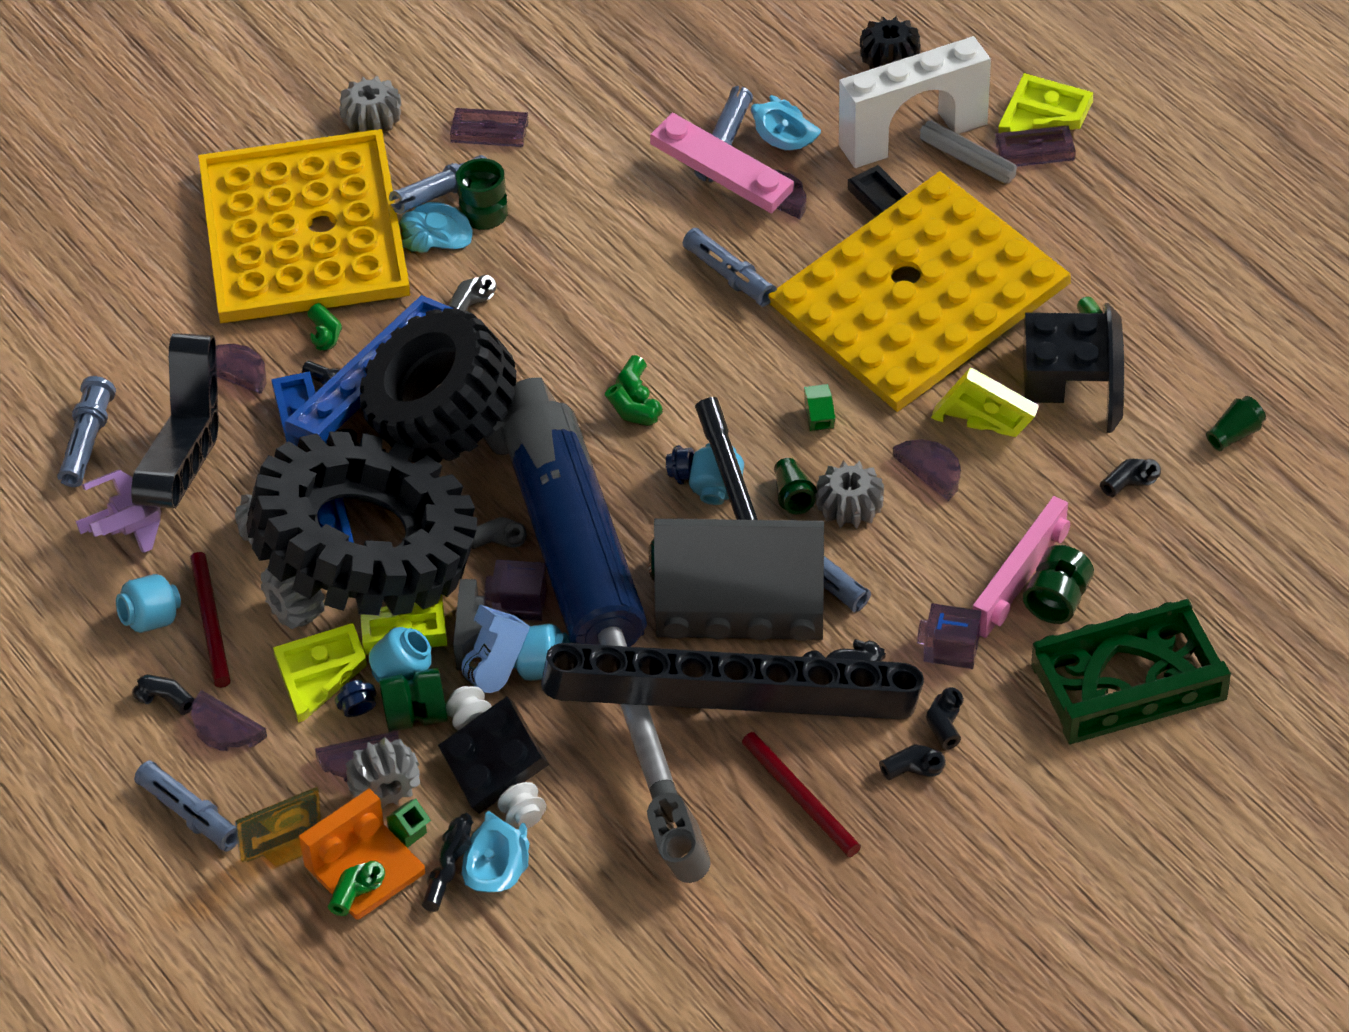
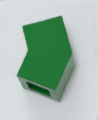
M829 385L804 387L805 410L808 417L809 430L834 429L836 418Z
M416 798L407 801L386 817L388 829L407 848L427 833L426 824L431 821Z

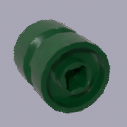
M476 158L465 162L456 172L459 211L468 218L473 229L489 230L502 224L508 216L504 169L496 161L487 158Z
M1066 545L1049 547L1044 552L1036 568V573L1030 579L1023 593V602L1026 608L1040 620L1051 624L1069 622L1081 601V596L1085 593L1094 575L1092 562L1085 554L1075 548Z
M438 668L416 671L412 679L408 680L402 674L379 678L389 733L411 729L415 721H420L424 726L448 721Z

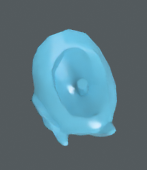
M771 95L769 97L771 102L754 104L751 107L757 132L771 146L783 150L801 149L811 144L821 133V129L803 118V114L798 107L792 106L787 100H781Z
M427 202L421 204L413 211L404 213L399 222V226L403 230L401 233L404 238L402 240L403 248H407L411 252L418 251L419 253L428 252L430 248L459 249L465 248L471 243L473 230L468 218L457 208L444 203Z
M487 811L484 822L471 836L472 844L464 853L462 876L465 885L475 891L501 892L513 887L521 874L528 868L530 843L527 838L525 823H521L520 827L515 829L492 812Z

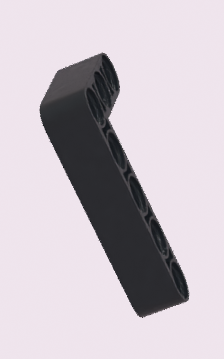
M173 333L170 338L168 358L171 415L133 474L131 498L134 506L176 509L216 443L219 415L216 340L213 335Z

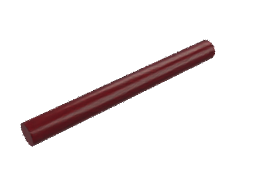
M195 552L190 556L213 681L216 687L223 688L231 683L207 557L203 552Z
M755 732L745 735L742 744L847 857L856 855L861 848L857 840Z

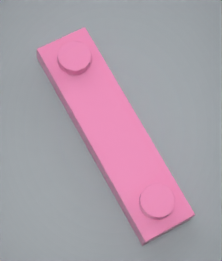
M673 112L650 134V144L771 214L793 192V180Z
M1055 496L1049 501L973 604L972 632L986 638L995 625L1001 626L1009 614L1011 603L1035 572L1044 552L1049 547L1054 546L1056 542L1062 543L1067 536L1070 528V521L1067 520L1068 502Z

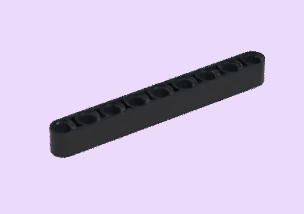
M559 643L551 646L547 651L541 687L547 696L561 701L906 719L915 712L923 687L924 677L917 667L901 662Z

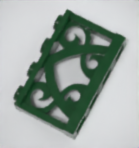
M1189 599L1167 602L1156 608L1138 613H1128L1120 618L1099 624H1088L1078 630L1060 635H1049L1033 643L1031 667L1034 673L1037 674L1063 726V734L1069 745L1227 700L1231 673L1226 663L1220 661L1192 610L1193 606ZM1183 633L1187 639L1186 645L1177 652L1172 651L1175 645V634ZM1174 635L1171 639H1162ZM1117 652L1140 656L1155 662L1146 675L1145 683L1134 687L1117 678L1100 676L1107 663ZM1193 652L1201 665L1200 668L1196 669L1186 660ZM1078 662L1076 666H1067L1069 664ZM1065 666L1067 673L1072 676L1083 677V679L1065 678L1060 676L1055 671V668ZM1166 669H1168L1166 672H1164V677H1165V678L1158 679V680L1156 679V677H1157L1161 672H1163V671H1165ZM1108 689L1116 690V692L1107 694ZM1065 690H1082L1081 702L1072 704Z

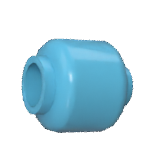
M708 443L705 447L697 450L693 456L689 486L694 493L700 496L701 501L704 503L720 505L724 503V500H729L712 448L710 443ZM733 447L743 476L744 460Z
M158 574L129 580L122 586L120 594L116 597V610L123 625L130 626L132 630L139 633L170 625L175 620L176 609L181 606V597L177 587L174 584L170 585L165 577Z
M553 624L530 626L513 669L516 668L524 680H542L547 651L553 645L571 643L568 634L562 633Z
M404 627L391 629L369 652V663L373 677L379 682V678L402 674L408 680L412 679L414 672L427 670L431 665V646L427 638L416 629Z

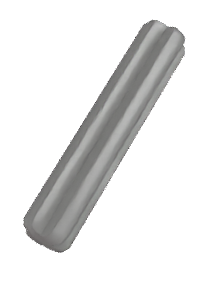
M932 120L927 121L920 129V139L1003 184H1009L1017 174V166L1014 163Z

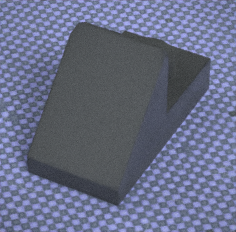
M460 579L453 642L456 670L462 671L461 667L465 656L474 649L482 627L474 621L479 605L486 606L485 596H478L476 579Z

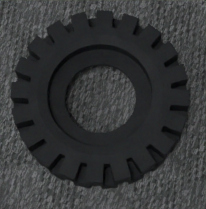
M329 432L327 444L317 433L300 437L298 446L288 441L276 448L274 457L268 455L261 465L247 515L248 538H254L252 549L259 561L270 560L267 570L280 582L296 576L292 590L308 599H311L321 588L327 590L325 606L344 611L348 597L356 599L358 614L377 616L380 614L383 600L392 615L412 613L414 603L424 610L438 604L441 594L448 597L457 588L459 579H462L477 531V517H473L475 507L470 495H461L463 485L453 474L440 477L442 465L429 456H425L414 464L411 463L415 449L399 442L394 444L389 453L382 451L383 437L362 434L359 446H354L349 432ZM336 498L367 501L395 513L404 525L405 538L395 548H393L392 542L365 541L364 546L349 542L348 535L328 524L321 528L318 523L317 513L322 505Z

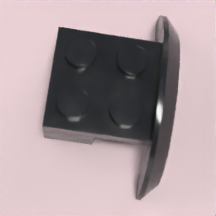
M1104 303L1103 314L1025 313L1023 337L1024 397L1033 403H1064L1066 381L1108 382L1106 425L1107 433H1112L1123 418L1124 342L1120 314L1110 303Z

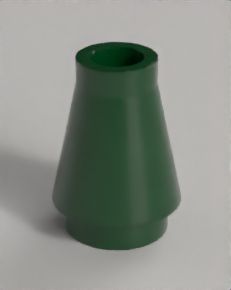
M1252 397L1236 398L1216 424L1206 433L1207 440L1216 450L1223 451L1227 446L1261 430L1262 423L1266 420V414L1261 405Z
M793 458L779 460L774 466L779 505L795 515L808 512L816 501L817 489L815 485L798 467L797 462Z

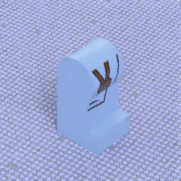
M479 605L474 621L482 627L474 649L465 656L461 668L466 680L474 686L481 688L485 693H493L503 688L508 681L530 626L514 615Z

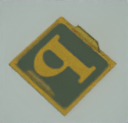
M312 788L235 820L240 861L249 862L264 856L275 867L302 857L299 835L321 821L318 788Z

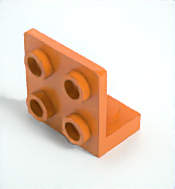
M370 788L299 835L304 866L331 894H333L344 870L369 861H377L383 865L386 874L380 887L355 897L349 913L356 920L370 913L422 877L426 872L424 864L384 825L380 798Z

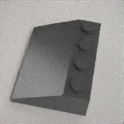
M654 519L656 637H669L672 639L712 638L716 640L725 638L755 640L795 639L798 641L823 640L824 521Z

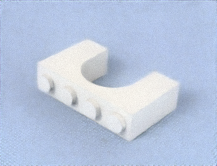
M972 36L840 79L839 146L853 167L858 168L888 158L889 125L893 115L908 99L924 91L939 90L938 113L951 131L960 134L987 125L991 58L977 39Z

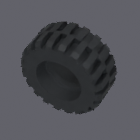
M444 308L442 312L441 310L434 309L427 311L426 316H415L409 319L406 326L403 328L397 327L390 333L392 337L386 343L382 342L375 350L377 354L373 360L369 359L365 368L367 375L362 377L360 384L361 410L364 412V418L367 423L391 447L396 442L415 449L411 462H417L425 456H429L438 463H441L442 459L451 461L459 458L461 452H470L478 447L477 443L484 437L488 438L495 431L493 427L498 421L502 422L505 418L507 404H512L515 395V389L513 388V386H516L517 371L515 369V361L507 348L490 329L468 311Z

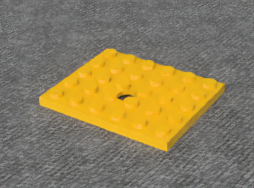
M382 129L198 155L220 324L309 311L317 303H321L325 308L411 296L398 217L391 207L395 200H389V194L393 189ZM320 216H327L329 221L335 224L332 229L325 232H315L309 229L313 225V219Z
M939 171L787 280L775 292L769 293L768 297L773 308L891 408L899 412L1024 319L1025 313H1032L1071 284V273ZM901 267H913L921 273L919 280L915 283L910 281L895 283L891 276L895 270Z

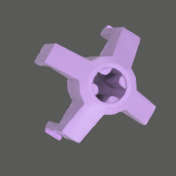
M116 470L82 484L83 490H87L113 480L118 495L109 499L110 503L107 504V509L75 522L80 534L88 531L89 533L92 532L94 537L101 534L104 536L108 533L112 535L117 533H123L124 535L134 533L141 552L145 553L153 548L161 519V509L157 507L134 506L131 498L133 477L121 470Z

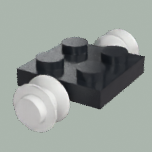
M464 686L456 689L450 695L445 705L447 714L453 717V726L458 731L441 742L438 747L470 806L480 814L498 801V808L501 812L506 813V822L514 828H519L521 823H525L527 828L534 826L544 814L546 803L544 799L537 797V786L525 781L547 767L549 763L522 715L508 696L491 706L488 701L484 700L485 694L479 687Z

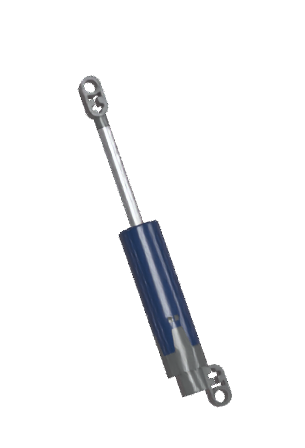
M542 378L521 380L516 383V386H513L515 395L512 404H507L505 418L502 422L498 421L493 427L495 431L488 438L484 437V440L493 453L497 455L509 454L571 643L631 647L644 635L647 621L575 413L567 404L556 402ZM620 704L652 797V801L648 806L647 817L659 853L678 880L685 883L696 882L707 874L711 865L710 856L699 824L677 793L648 706Z

